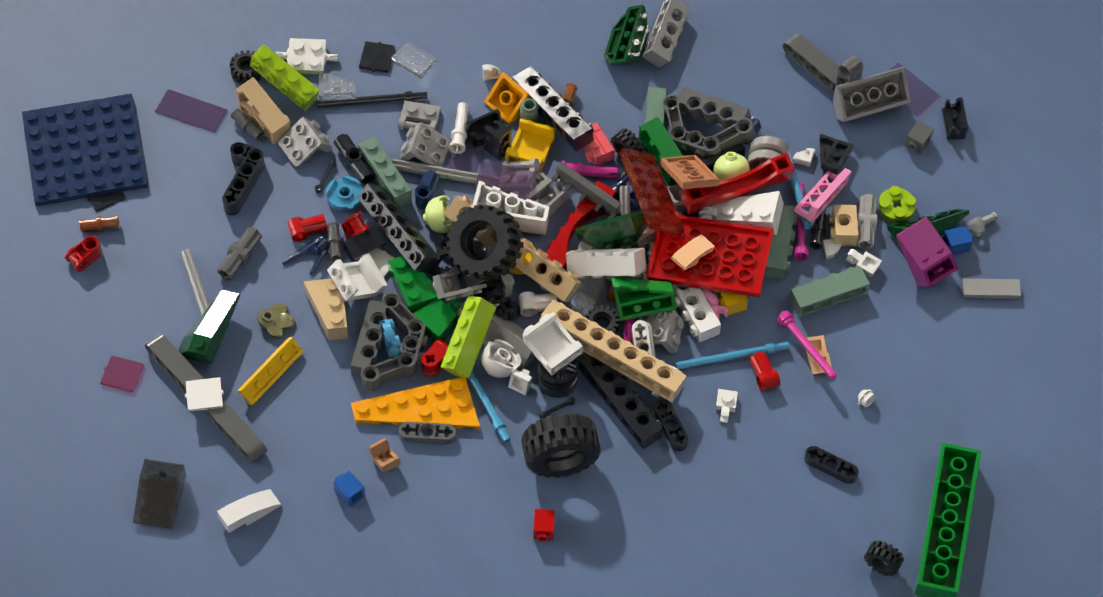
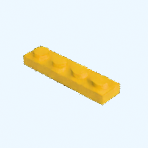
M288 337L237 391L249 405H253L304 351L293 337Z

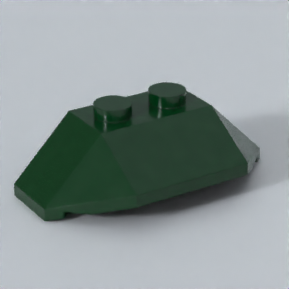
M644 5L628 7L625 11L626 13L612 28L604 54L605 59L612 66L641 60L649 35Z
M649 209L585 225L582 228H576L575 231L580 241L598 250L615 249L619 246H630L637 242L652 219Z

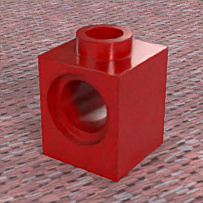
M535 509L533 539L541 542L553 541L555 510Z

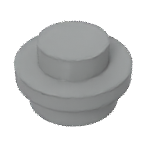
M706 206L702 207L698 214L702 219L708 220L717 219L718 216L715 208Z

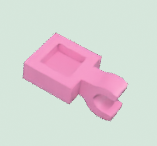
M702 290L718 320L720 313L728 317V309L718 305L719 299L717 295L713 294L710 290Z

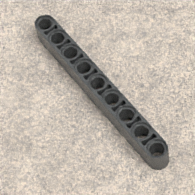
M160 333L144 344L152 358L186 394V381L204 379L163 334ZM223 399V408L201 410L249 463H253L267 452L264 443Z

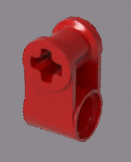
M361 212L350 216L341 224L348 238H352L369 229V226L365 225L361 217Z
M88 236L75 247L69 249L64 257L67 262H71L75 266L77 272H81L101 257L102 248L97 237Z
M441 339L436 340L432 347L422 356V372L426 376H435L442 369L441 364L449 345Z

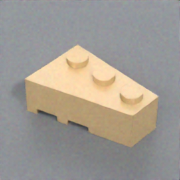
M254 77L236 88L239 110L248 118H252L254 124L264 131V135L273 144L278 142L290 130V119L281 112Z
M333 279L303 281L305 295L309 299L328 340L348 339L344 298Z

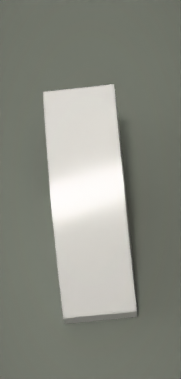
M271 489L241 498L217 511L221 523L230 533L243 524H246V526L252 524L280 507L281 503Z

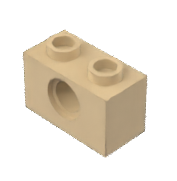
M834 205L833 211L829 212V223H832L830 238L834 239V244L856 246L859 236L856 205Z

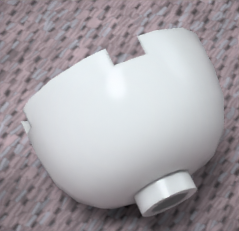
M495 339L493 342L489 341L481 355V362L489 375L497 378H506L518 369L521 364V357L519 353L516 355L512 351L514 349L512 345L503 340Z

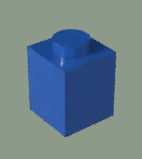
M967 226L946 230L943 241L952 254L956 255L969 252L972 243H974L972 233H969Z
M350 471L340 474L333 482L334 491L349 507L365 496L364 486Z

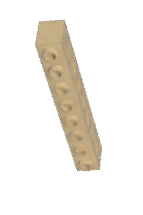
M465 195L463 197L456 196L444 215L456 222L458 220L456 216L459 213L464 214V210L468 207L474 208L473 200ZM487 225L485 230L480 229L477 232L475 238L493 251L495 250L497 245L496 231L492 225ZM520 238L524 245L523 248H520L519 253H522L520 259H516L517 265L515 267L562 301L569 302L582 283L577 280L578 276L571 271L566 272L562 269L563 265L558 261L553 260L552 262L547 258L548 254L541 249H538V251L532 247L533 244L525 238L522 240ZM527 253H530L532 256L529 263L525 259ZM543 263L547 267V271L544 274L540 270ZM558 274L562 277V282L559 285L555 281Z
M552 300L541 314L542 317L545 314L554 312L557 320L571 337L581 343L583 352L670 402L674 401L684 387L687 376L680 370L672 368L664 361L651 356L647 351L637 348L631 342L616 336L612 331L602 328L596 322L590 321L580 313L567 308L563 303Z

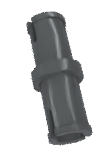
M235 109L232 112L231 118L241 126L243 131H247L257 141L263 137L264 131L254 124L252 118H248L239 109Z
M330 222L327 225L329 237L327 242L330 248V260L336 261L342 258V238L339 233V223Z

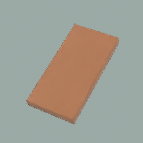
M696 155L661 159V166L682 189L720 186V179Z

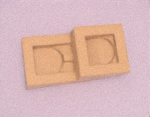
M701 234L680 248L671 259L683 270H686L698 264L699 258L713 252L714 245Z
M824 335L808 337L809 342L831 367ZM806 350L812 374L825 373Z

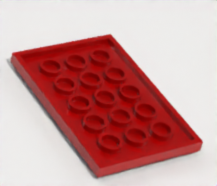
M661 213L646 279L760 298L774 229ZM702 234L714 245L713 252L699 258L698 264L683 270L671 259L672 256L685 244Z

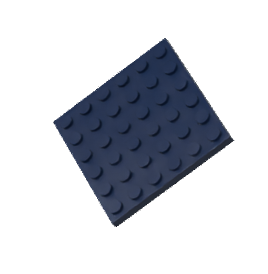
M132 93L22 111L35 206L148 187Z

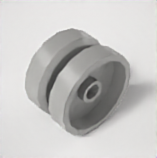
M760 136L755 138L751 142L747 160L750 170L763 164L770 158L785 153L789 156L791 150L789 145L777 137Z

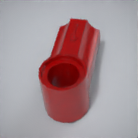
M323 214L305 219L294 217L287 222L292 240L295 242L307 239L308 235L327 231V224Z
M760 351L750 357L749 361L756 374V382L760 391L781 385L779 374L776 369L772 368L765 352Z

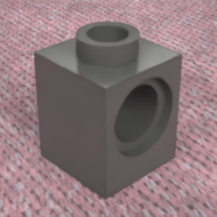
M917 121L907 135L905 146L911 151L921 154L931 141L934 129Z

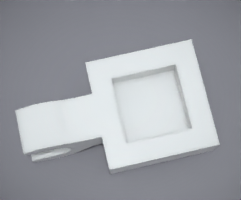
M854 249L849 251L846 261L849 263L857 264L856 267L861 266L864 274L871 278L882 260L868 252L861 255Z
M718 389L716 410H721L720 422L728 423L729 411L735 412L737 391Z

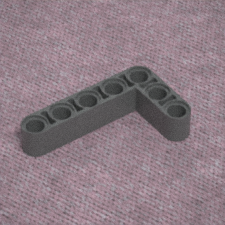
M797 33L783 43L785 53L832 93L835 92V87L861 79L863 63L855 55L838 66L801 34Z

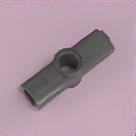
M248 227L238 242L231 244L227 257L217 269L218 274L222 278L231 280L242 264L246 265L249 262L253 249L262 238V234L257 229Z

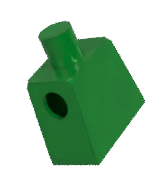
M436 299L413 314L425 324L426 334L434 342L438 339L444 341L457 326L458 315L456 312L461 306L455 299L448 304H445L441 299Z

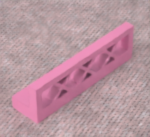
M845 168L839 175L828 171L795 207L794 212L814 222L847 185L852 171ZM828 178L834 181L832 183H829ZM819 189H826V190L821 193ZM811 198H818L815 202L811 200ZM802 207H810V211L807 212Z

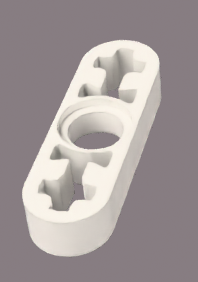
M638 320L632 326L634 346L640 349L643 343H647L649 347L648 353L655 357L652 327L648 322ZM641 325L645 327V330H643L642 333L638 331V329L641 328Z

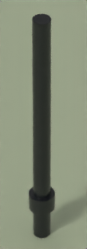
M405 91V93L325 99L317 100L318 107L405 100L413 102V100L428 99L427 91L414 93L412 91Z

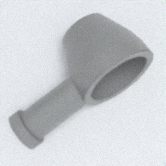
M992 212L990 215L982 218L981 216L976 217L964 226H967L969 233L971 232L974 237H978L985 233L984 225L997 221L998 216L995 212Z

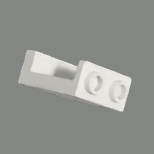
M370 254L364 255L358 262L343 264L341 259H338L327 269L345 301L378 296L388 286Z
M554 312L545 314L534 326L530 325L524 330L523 342L551 376L583 353L581 343L571 337L557 320Z

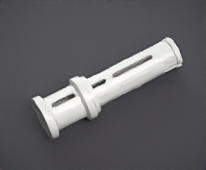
M463 102L457 106L455 129L451 132L452 142L449 144V150L455 154L463 153L466 147L464 144L467 139L465 123H467L469 105Z

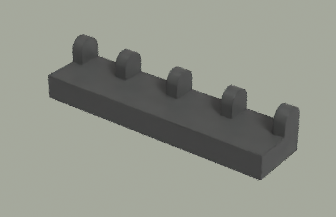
M561 162L557 166L556 173L551 179L552 181L556 182L560 179L567 184L565 190L570 191L573 188L581 193L580 200L582 202L588 198L597 205L594 209L595 211L599 212L603 209L611 214L608 219L616 217L620 213L621 203L564 163Z

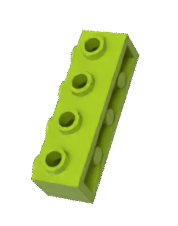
M265 44L252 55L250 66L304 111L317 100L320 90Z
M467 297L441 368L458 377H470L496 306L481 297Z

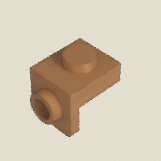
M386 438L369 446L373 462L383 473L401 464L399 457L390 449Z

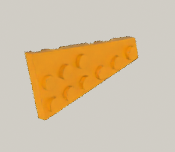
M464 377L351 403L356 424L380 425L381 423H392L395 426H400L404 422L451 424L455 429L471 427L475 430H480L466 378Z

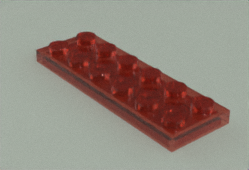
M622 148L619 155L649 228L681 236L685 229L654 155L638 152L634 149Z

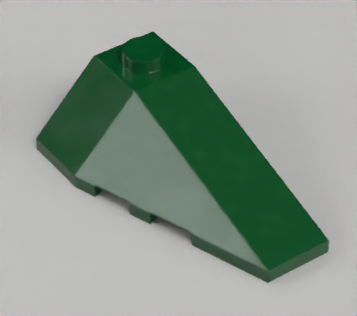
M957 208L939 212L935 216H927V218L941 237L946 230H950L970 213L969 210ZM925 216L918 217L919 221L925 218ZM901 221L887 226V230L900 246L896 235L918 221Z

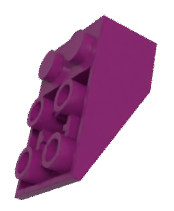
M927 217L896 235L917 285L931 287L959 269L952 252Z

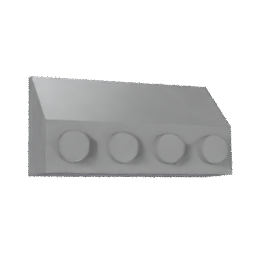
M905 67L838 85L835 87L833 97L836 119L843 122L911 103Z

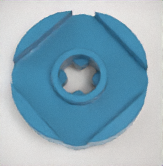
M342 176V179L332 180L326 189L328 204L338 211L354 212L355 208L361 205L358 196L363 191L361 183L356 178L350 176ZM348 191V196H342L341 193Z
M393 319L380 321L381 331H384L383 340L390 358L399 356L401 354V343L398 335L395 336Z

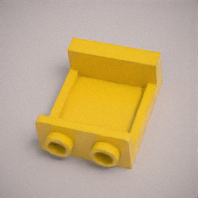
M520 119L519 128L512 145L506 150L505 160L518 162L537 158L540 161L538 172H541L555 140V128L535 123L532 120Z

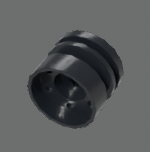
M574 359L552 376L538 360L537 383L540 390L544 394L555 398L571 394L577 386L578 359Z

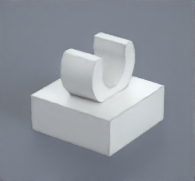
M516 369L511 373L508 387L526 395L532 377L529 376L530 371L526 369L519 371Z

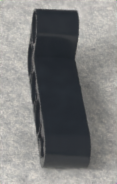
M236 142L230 147L232 163L239 168L222 197L224 211L231 216L240 212L265 167L263 151L242 142Z

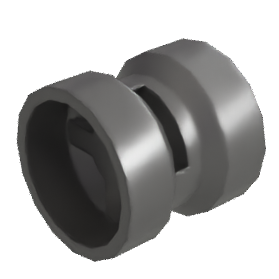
M479 240L473 241V250L479 260L486 259L487 246Z

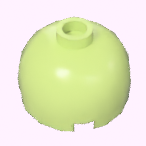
M727 152L717 159L714 164L713 173L720 181L750 171V166L745 157L735 152Z
M447 195L430 200L425 208V214H423L424 223L440 234L448 233V231L451 232L452 230L450 225L453 221L444 215L450 206L447 202L450 198Z

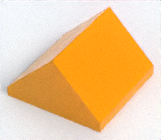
M502 72L484 103L492 110L498 108L501 117L511 124L520 117V105L525 99L530 98V94L507 74Z

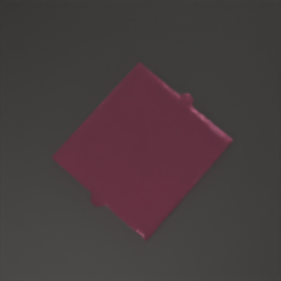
M111 356L107 367L104 368L105 372L100 384L133 393L137 382L140 381L144 364Z

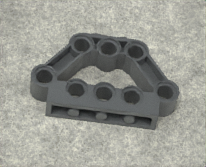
M684 87L679 96L668 95L663 99L662 105L671 128L669 135L680 152L684 154L690 153L696 155L699 159H707L740 143H749L755 138L756 134L751 121V113L747 107ZM682 113L689 114L693 119L703 118L712 125L721 124L725 130L709 137L702 136L699 131H686Z
M387 293L383 296L381 302L370 300L350 366L351 375L361 377L362 386L368 391L377 390L380 385L403 376H413L417 371L418 364H422V356L424 354L422 349L427 347L428 343L426 326L401 302L398 294ZM389 317L393 319L407 336L403 339V352L399 356L378 363L377 351L383 347L382 335L384 331H381L380 324L377 325L375 323H380V321L386 320Z

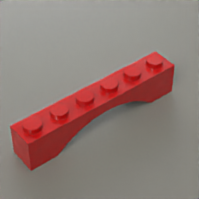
M785 153L770 158L744 174L720 181V186L683 189L681 199L688 214L700 211L704 206L712 207L790 180L795 168L788 154Z
M596 181L595 186L616 199V190ZM588 198L584 202L579 201L576 207L577 210L569 215L567 224L559 229L557 238L551 240L547 248V258L552 262L556 260L563 265L562 269L567 271L566 253L569 243L576 233L575 229L582 227L588 221L598 216L607 214L603 209L599 212L595 211L594 209L597 205ZM544 263L540 267L543 274L547 271ZM558 274L555 281L559 282L562 277Z

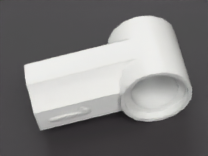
M533 292L521 293L518 296L521 315L531 317L536 315L537 312H543L552 300L557 301V296L552 293L535 295Z

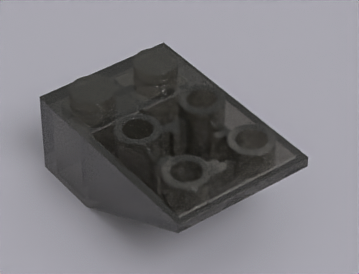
M144 459L139 478L133 523L173 529L186 479L183 464Z

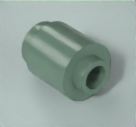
M528 98L521 103L520 119L537 122L538 105L534 99Z

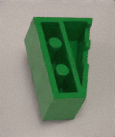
M657 116L639 126V142L643 144L644 156L670 186L676 183V181L661 166V159L683 155Z
M403 256L388 260L389 275L401 298V302L412 313L438 299L437 293L433 288V282L423 272L414 271Z
M611 277L620 321L677 309L671 282Z

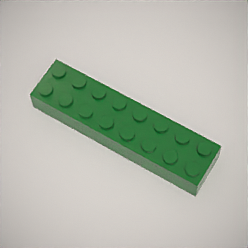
M943 442L941 444L915 585V595L924 597H957L981 456L980 450Z

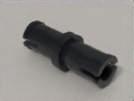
M821 213L817 217L814 226L811 228L812 238L810 247L813 249L822 248L823 236L826 234L825 223L827 215L825 213Z

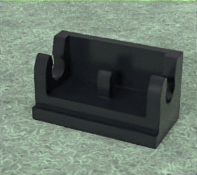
M958 97L954 104H950V99H947L944 108L941 109L947 140L965 139L968 124L963 97Z
M498 108L465 123L467 138L474 148L484 144V127L489 125L495 130L499 129L494 124L495 120L500 121L506 126L505 120L500 118L501 115Z
M495 120L494 124L499 129L495 130L489 125L484 127V150L500 160L505 155L507 148L511 147L512 128Z
M378 225L344 241L343 249L351 261L354 262L372 250L385 246L388 241Z

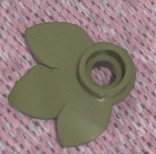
M284 304L271 305L269 309L261 310L257 316L259 325L266 328L271 336L282 338L283 329L291 328L296 324L294 318L286 313L288 307Z

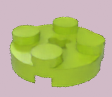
M892 186L890 189L885 190L879 197V213L889 222L896 223L897 221L909 220L915 212V197L898 186ZM894 203H899L901 207L897 206L895 208L893 205Z

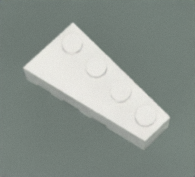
M478 182L473 205H490L511 214L514 220L519 223L520 228L518 230L546 235L549 222L548 206L530 199L523 200L514 193L507 194L500 191L501 189L493 186L492 188L486 186L485 182Z
M780 191L738 197L712 206V208L717 210L716 214L718 215L717 219L713 220L774 229V235H777L784 203Z
M645 248L573 250L566 253L567 272L575 273L578 279L586 278L585 276H592V278H602L604 276L637 277L640 276V273L646 271Z

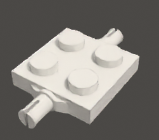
M290 38L287 52H276L280 58L287 60V63L300 74L324 75V67L327 61L338 62V54H327L326 40Z

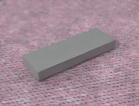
M963 278V298L1020 299V280Z

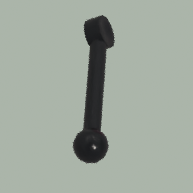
M334 160L329 161V167L319 185L315 186L316 193L322 192V185L331 169L336 165Z
M569 397L568 400L564 403H561L547 411H540L539 417L543 419L546 417L547 414L552 413L568 404L574 405L575 398Z

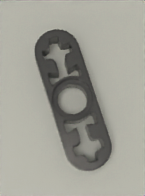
M404 422L399 426V437L405 442L451 444L456 439V429L451 424ZM406 429H410L409 435L405 434ZM416 429H418L419 436H416ZM430 429L433 431V434L426 437L422 435V431ZM436 430H439V437H436ZM446 431H449V437H445Z

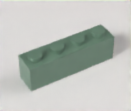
M374 136L359 143L358 147L362 151V156L375 173L374 179L378 185L386 189L400 208L411 203L410 187Z
M783 205L777 235H773L769 262L765 272L766 277L784 279L785 272L789 273L790 262L787 261V256L791 257L793 246L789 244L790 241H794L795 230H792V226H796L798 215L794 214V206Z
M861 266L850 267L843 272L832 273L825 278L814 279L808 284L795 286L790 291L789 300L798 317L866 295L868 294L870 283Z

